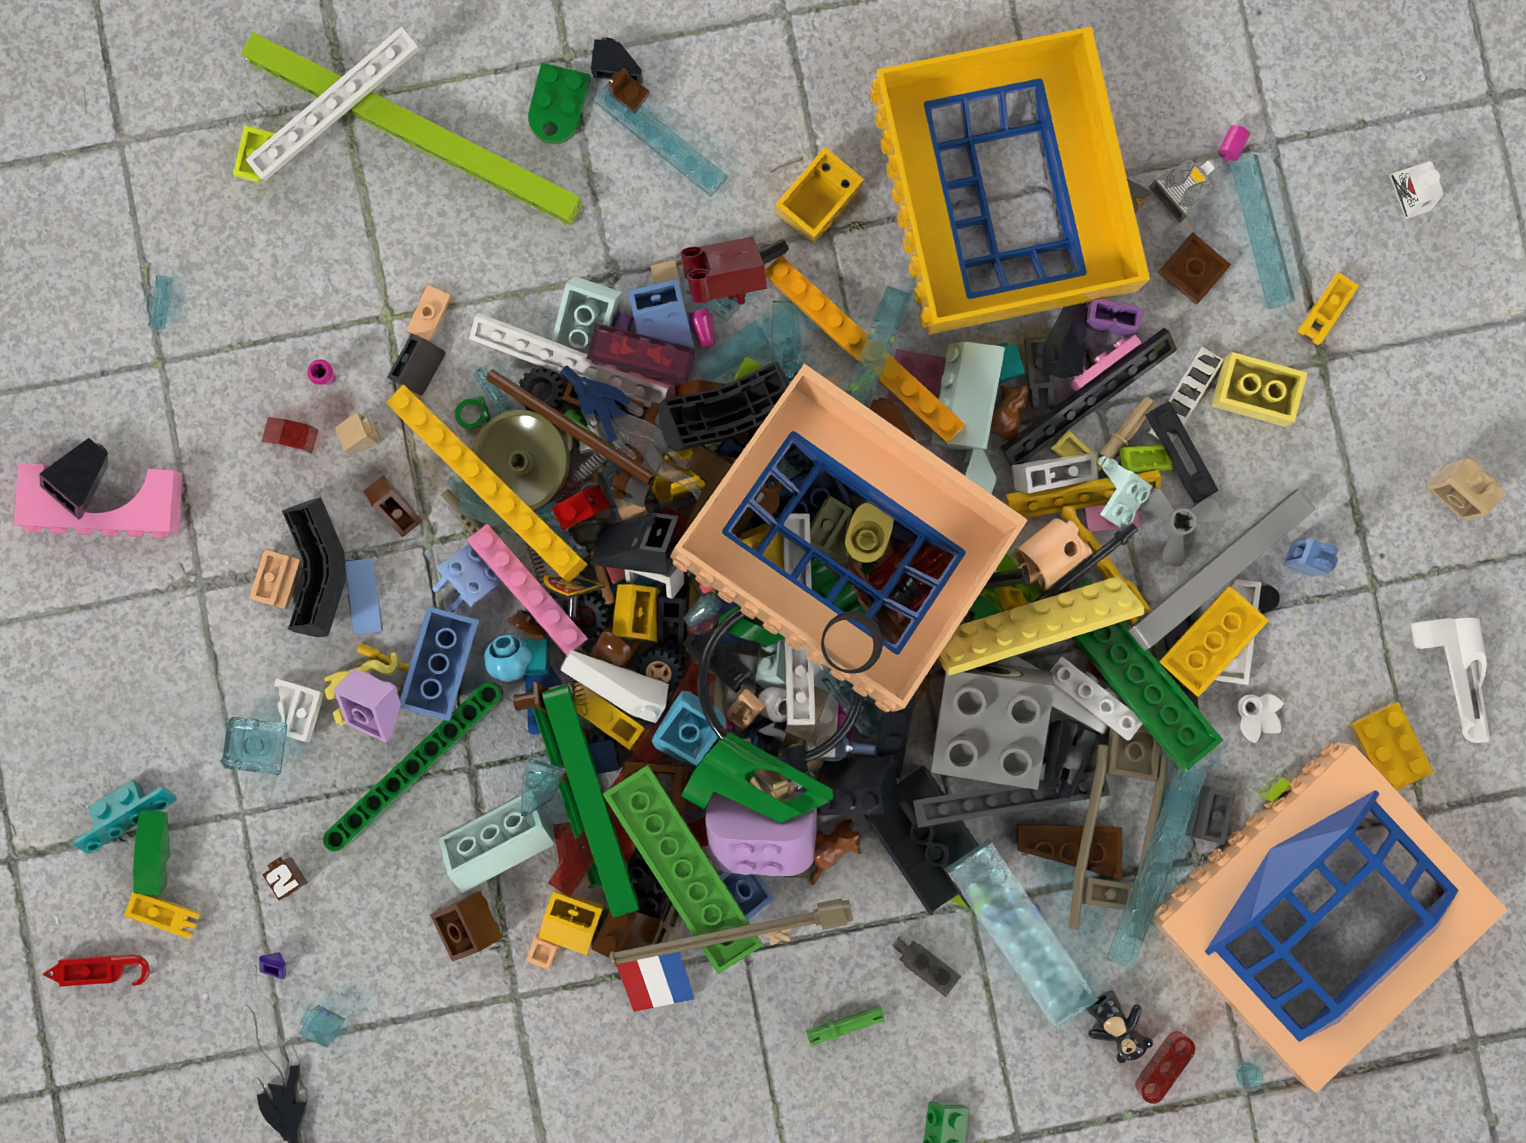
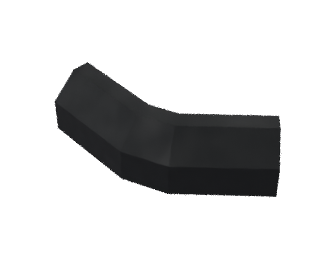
M775 361L727 385L709 391L663 399L659 403V427L666 444L675 450L681 451L695 448L698 444H714L747 434L761 426L790 384L780 365Z
M320 497L282 511L302 557L304 580L288 630L313 637L329 636L346 582L344 550Z

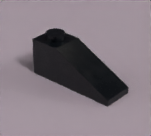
M1087 302L1062 308L1043 347L1042 372L1063 379L1083 375Z
M664 584L658 602V644H660V647H663L664 644L668 645L670 650L672 647L675 648V653H680L682 655L681 660H684L685 646L683 643L686 641L690 587L682 586L674 598L671 599L667 597L666 584Z

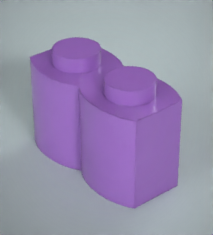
M1096 299L1086 307L1085 327L1094 331L1109 330L1119 336H1131L1140 329L1143 310L1130 304L1118 306L1110 300Z

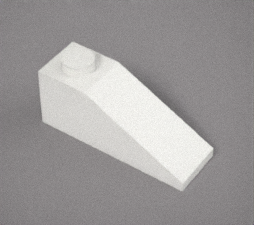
M1094 453L1012 465L1015 491L1028 494L1098 479Z

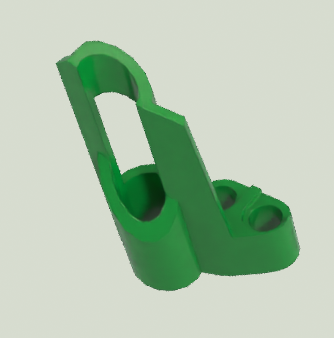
M814 558L811 560V589L826 599L838 579L820 561ZM846 582L832 604L843 612L867 614L857 600L858 597L849 582ZM737 605L736 607L720 615L719 624L728 615H730L737 609L741 608V606ZM742 618L727 631L740 638L751 641L755 640L766 646L775 644L785 638L778 632L776 635L772 634L762 625L751 622L746 618Z
M729 732L708 754L705 753L681 797L705 809L712 794L716 792L783 823L832 801L833 790ZM757 769H768L782 774L807 788L808 791L790 800L781 802L749 783Z

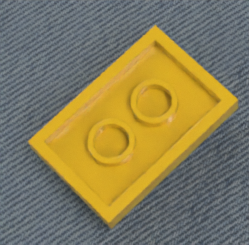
M1394 702L1350 723L1367 760L1395 790H1399L1434 773L1399 702Z

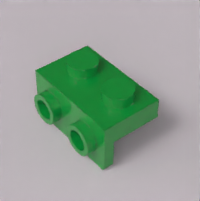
M930 1101L926 1114L923 1143H965L969 1108L964 1105H941Z

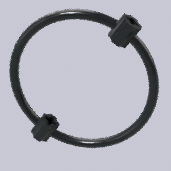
M741 608L728 615L713 631L702 651L697 672L698 696L703 714L709 726L720 740L728 732L718 720L711 705L708 692V671L712 655L721 638L735 623L746 617L740 611ZM854 691L851 708L844 722L821 745L806 752L804 745L781 749L782 756H772L802 773L808 772V762L827 754L850 732L861 711L864 696Z

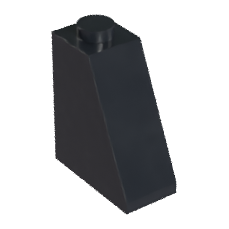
M87 438L39 473L40 487L78 520L81 519L108 468L107 450L100 443L96 444L90 438Z

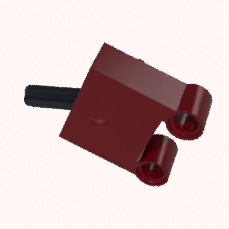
M752 236L683 249L680 253L684 277L688 279L692 302L706 303L712 299L723 297L733 300L736 297L737 303L743 305L746 302L745 293L767 289L764 264L787 253L789 246L786 244V241L780 239L758 250Z

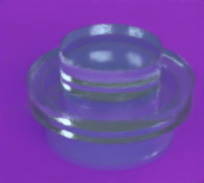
M1247 1062L1240 1065L1237 1069L1236 1079L1243 1088L1253 1090L1262 1084L1263 1072L1256 1064Z

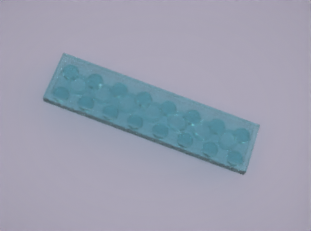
M990 839L945 869L1055 1029L1098 1001V998Z

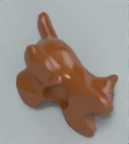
M1020 386L1000 387L1003 402L993 411L991 432L1001 435L1005 440H1010L1019 433V414L1025 411L1030 395L1027 394L1028 386H1024L1022 389Z
M851 819L840 822L834 832L829 835L823 834L821 830H817L814 862L817 867L811 874V885H815L825 869L835 865L847 852L854 851L857 854H861V834L858 831L851 830L854 825Z

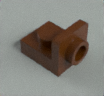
M625 68L620 73L616 72L608 84L610 96L634 114L650 95V91L630 77Z

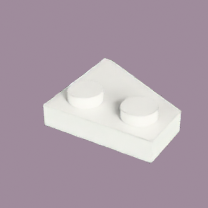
M276 678L275 687L279 688L280 696L278 709L282 717L280 722L282 735L310 742L325 692Z

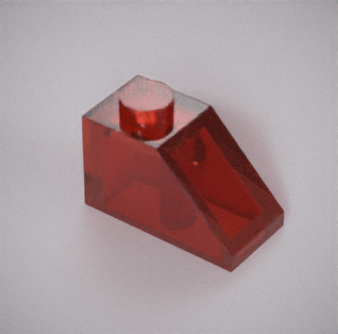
M268 417L261 442L312 454L318 429L292 420Z

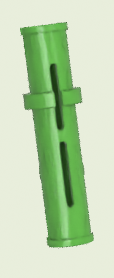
M877 1005V1007L833 1021V1019L828 1020L827 1024L806 1030L810 1045L813 1047L816 1044L834 1039V1041L839 1040V1036L885 1022L881 1006Z

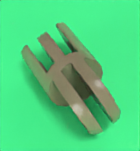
M669 900L659 924L654 944L678 940L686 929L687 925L671 900Z

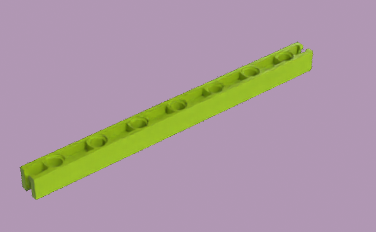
M254 32L251 33L241 52V55L246 58L249 64L316 98L342 77ZM373 92L368 93L346 112L572 226L583 205L579 196Z

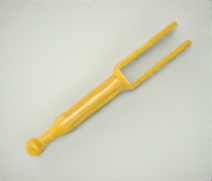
M1072 506L1063 507L1061 510L1062 518L1072 521L1078 527L1079 533L1077 535L1090 547L1092 554L1095 553L1102 546L1092 532L1079 521L1075 509ZM1106 556L1095 565L1105 580L1119 576L1143 604L1144 614L1151 610L1132 581L1123 578L1109 556ZM1134 617L1128 620L1133 625L1138 621V618Z

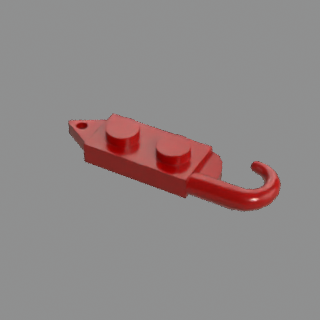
M134 954L64 958L58 960V964L43 973V975L59 983V987L108 984L116 982L122 977L124 966L137 965L141 968L142 975L138 980L133 981L132 985L138 986L149 977L150 967L145 958Z

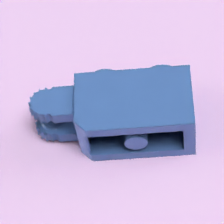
M1308 538L1294 541L1290 545L1283 566L1311 577L1326 575L1330 571L1332 572L1337 565L1338 557L1336 555L1338 548L1334 545Z

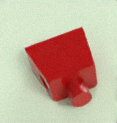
M596 485L551 508L564 531L611 507L600 485ZM589 496L594 500L595 507L591 504Z

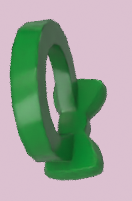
M478 396V400L465 399L458 404L455 410V419L460 426L472 430L480 427L484 421L489 422L491 420L483 396ZM472 404L481 407L483 413L476 422L467 424L462 420L461 411L466 405Z

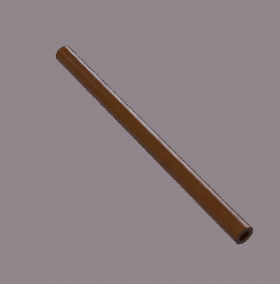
M494 369L488 372L486 376L487 381L647 485H651L655 480L656 474Z

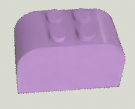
M716 792L712 794L708 801L706 828L710 860L716 868L723 872L743 875L793 876L804 872L810 867L815 854L817 834L816 809L780 823ZM794 792L793 798L803 793Z

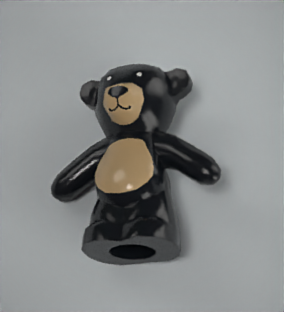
M1112 990L1096 997L1087 1005V1012L1099 1021L1105 1029H1091L1088 1032L1089 1037L1096 1040L1116 1041L1118 1050L1116 1059L1119 1063H1124L1126 1060L1133 1061L1139 1059L1148 1048L1153 1046L1151 1038L1143 1037L1134 1030L1142 1013V1007L1139 1004H1135L1132 1007L1127 1019L1116 994Z

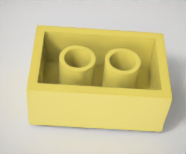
M1234 352L1224 357L1211 407L1283 427L1295 422L1307 372Z

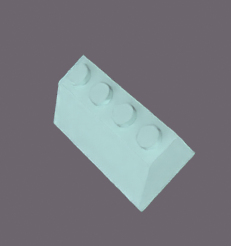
M972 342L949 344L946 352L944 374L941 379L942 386L939 400L965 423V427L947 445L932 432L931 444L952 450L987 449L1005 347Z
M531 791L439 838L448 877L462 893L555 845L550 827Z

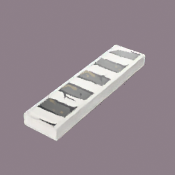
M1204 347L1198 350L1167 401L1171 402L1183 426L1224 361ZM1151 427L1147 434L1160 441ZM1175 429L1167 432L1173 443L1178 436Z

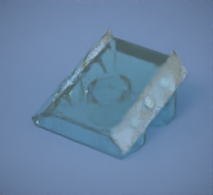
M231 717L225 724L227 727L223 757L220 760L225 769L280 775L288 725L286 723L263 721L256 718Z

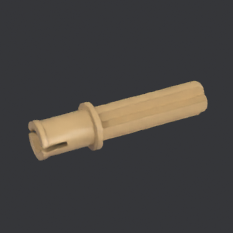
M1145 397L1118 431L1111 434L1112 438L1098 453L1100 458L1106 456V458L1114 459L1119 454V449L1128 447V441L1146 421L1145 414L1150 413V411L1155 410L1157 407L1154 400Z

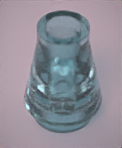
M713 592L703 593L684 616V620L691 628H695L700 623L718 615L723 605Z

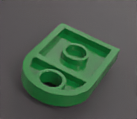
M541 62L528 112L530 128L539 140L547 144H561L575 135L579 127L591 81L590 74ZM553 124L557 126L556 134L553 136L544 134V129L547 125Z

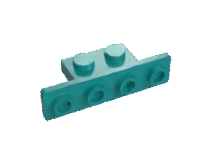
M132 780L88 807L94 828L74 839L73 845L90 854L136 826L141 809L163 810L177 800L176 795L164 787H159L143 797L139 783Z

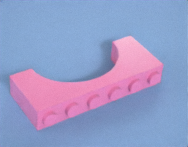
M18 463L14 525L24 527V532L41 533V528H50V533L66 534L67 529L76 530L75 534L92 535V530L101 531V535L118 536V531L127 532V536L143 537L144 533H153L155 538H169V534H179L183 473L175 470L148 469L143 487L130 502L109 512H85L84 516L78 520L40 487L39 473L48 468V465Z

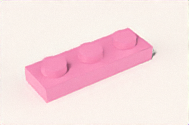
M1136 334L1130 339L1126 336L1113 345L1115 350L1110 354L1104 351L1093 360L1095 365L1089 369L1084 366L1083 375L1074 376L1075 380H1073L1070 386L1075 392L1137 348L1142 342Z

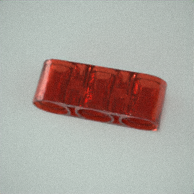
M1180 1031L1171 1032L1137 1078L1135 1088L1146 1102L1150 1104L1159 1103L1194 1056L1196 1047L1187 1035ZM1181 1040H1185L1184 1049L1176 1051V1044ZM1165 1062H1170L1169 1070L1167 1072H1160L1161 1065ZM1154 1083V1091L1152 1093L1145 1094L1146 1086L1148 1084Z

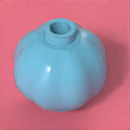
M503 635L496 638L485 650V667L487 672L496 679L504 682L521 679L528 672L525 668L530 663L531 652L522 638L515 635Z

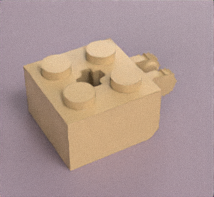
M1469 458L1446 464L1426 486L1463 521L1485 517L1507 494L1501 488L1502 485L1498 480L1487 476L1482 470L1481 465Z

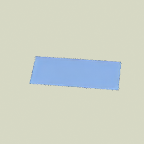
M373 558L345 562L354 635L382 632Z

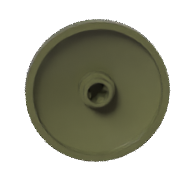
M512 410L499 414L481 429L473 444L472 451L534 512L549 505L559 495L567 481L570 469V453L566 439L555 424L538 413L527 410Z

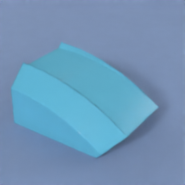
M681 691L658 727L652 743L656 749L680 763L696 767L718 737L709 726L703 714L699 697L690 691ZM712 706L718 720L725 728V715L717 707Z

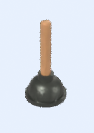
M605 518L585 521L570 527L567 532L569 536H572L576 544L586 547L587 553H590L592 558L603 529L608 525V521ZM594 565L598 582L605 585V588L601 589L604 603L607 605L612 604L615 600L604 566Z

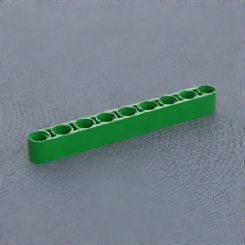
M485 683L478 687L452 712L450 721H442L325 832L323 836L324 846L329 851H339L349 846L502 701L504 694L501 686L496 683ZM488 687L493 688L496 692V697L492 702L487 701L484 697V692ZM469 705L474 706L477 710V715L473 720L467 718L465 710ZM450 723L455 724L458 728V733L454 738L450 737L446 731ZM431 741L436 742L439 747L436 755H431L428 752L427 747ZM412 759L418 761L420 765L417 773H413L409 769V762ZM393 777L400 781L401 786L398 791H394L390 787V780ZM374 795L378 796L381 800V807L379 809H375L371 805V798ZM354 814H358L362 818L360 827H356L352 823V816ZM335 832H339L343 837L341 845H337L333 841V834Z
M568 684L544 691L542 696L611 914L613 918L637 911L639 910L636 893L606 799L603 795L600 780Z

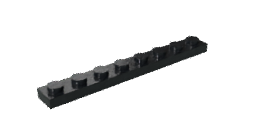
M1165 328L1161 329L1002 445L1000 449L1009 466L1012 467V465L1025 462L1177 351L1170 331Z

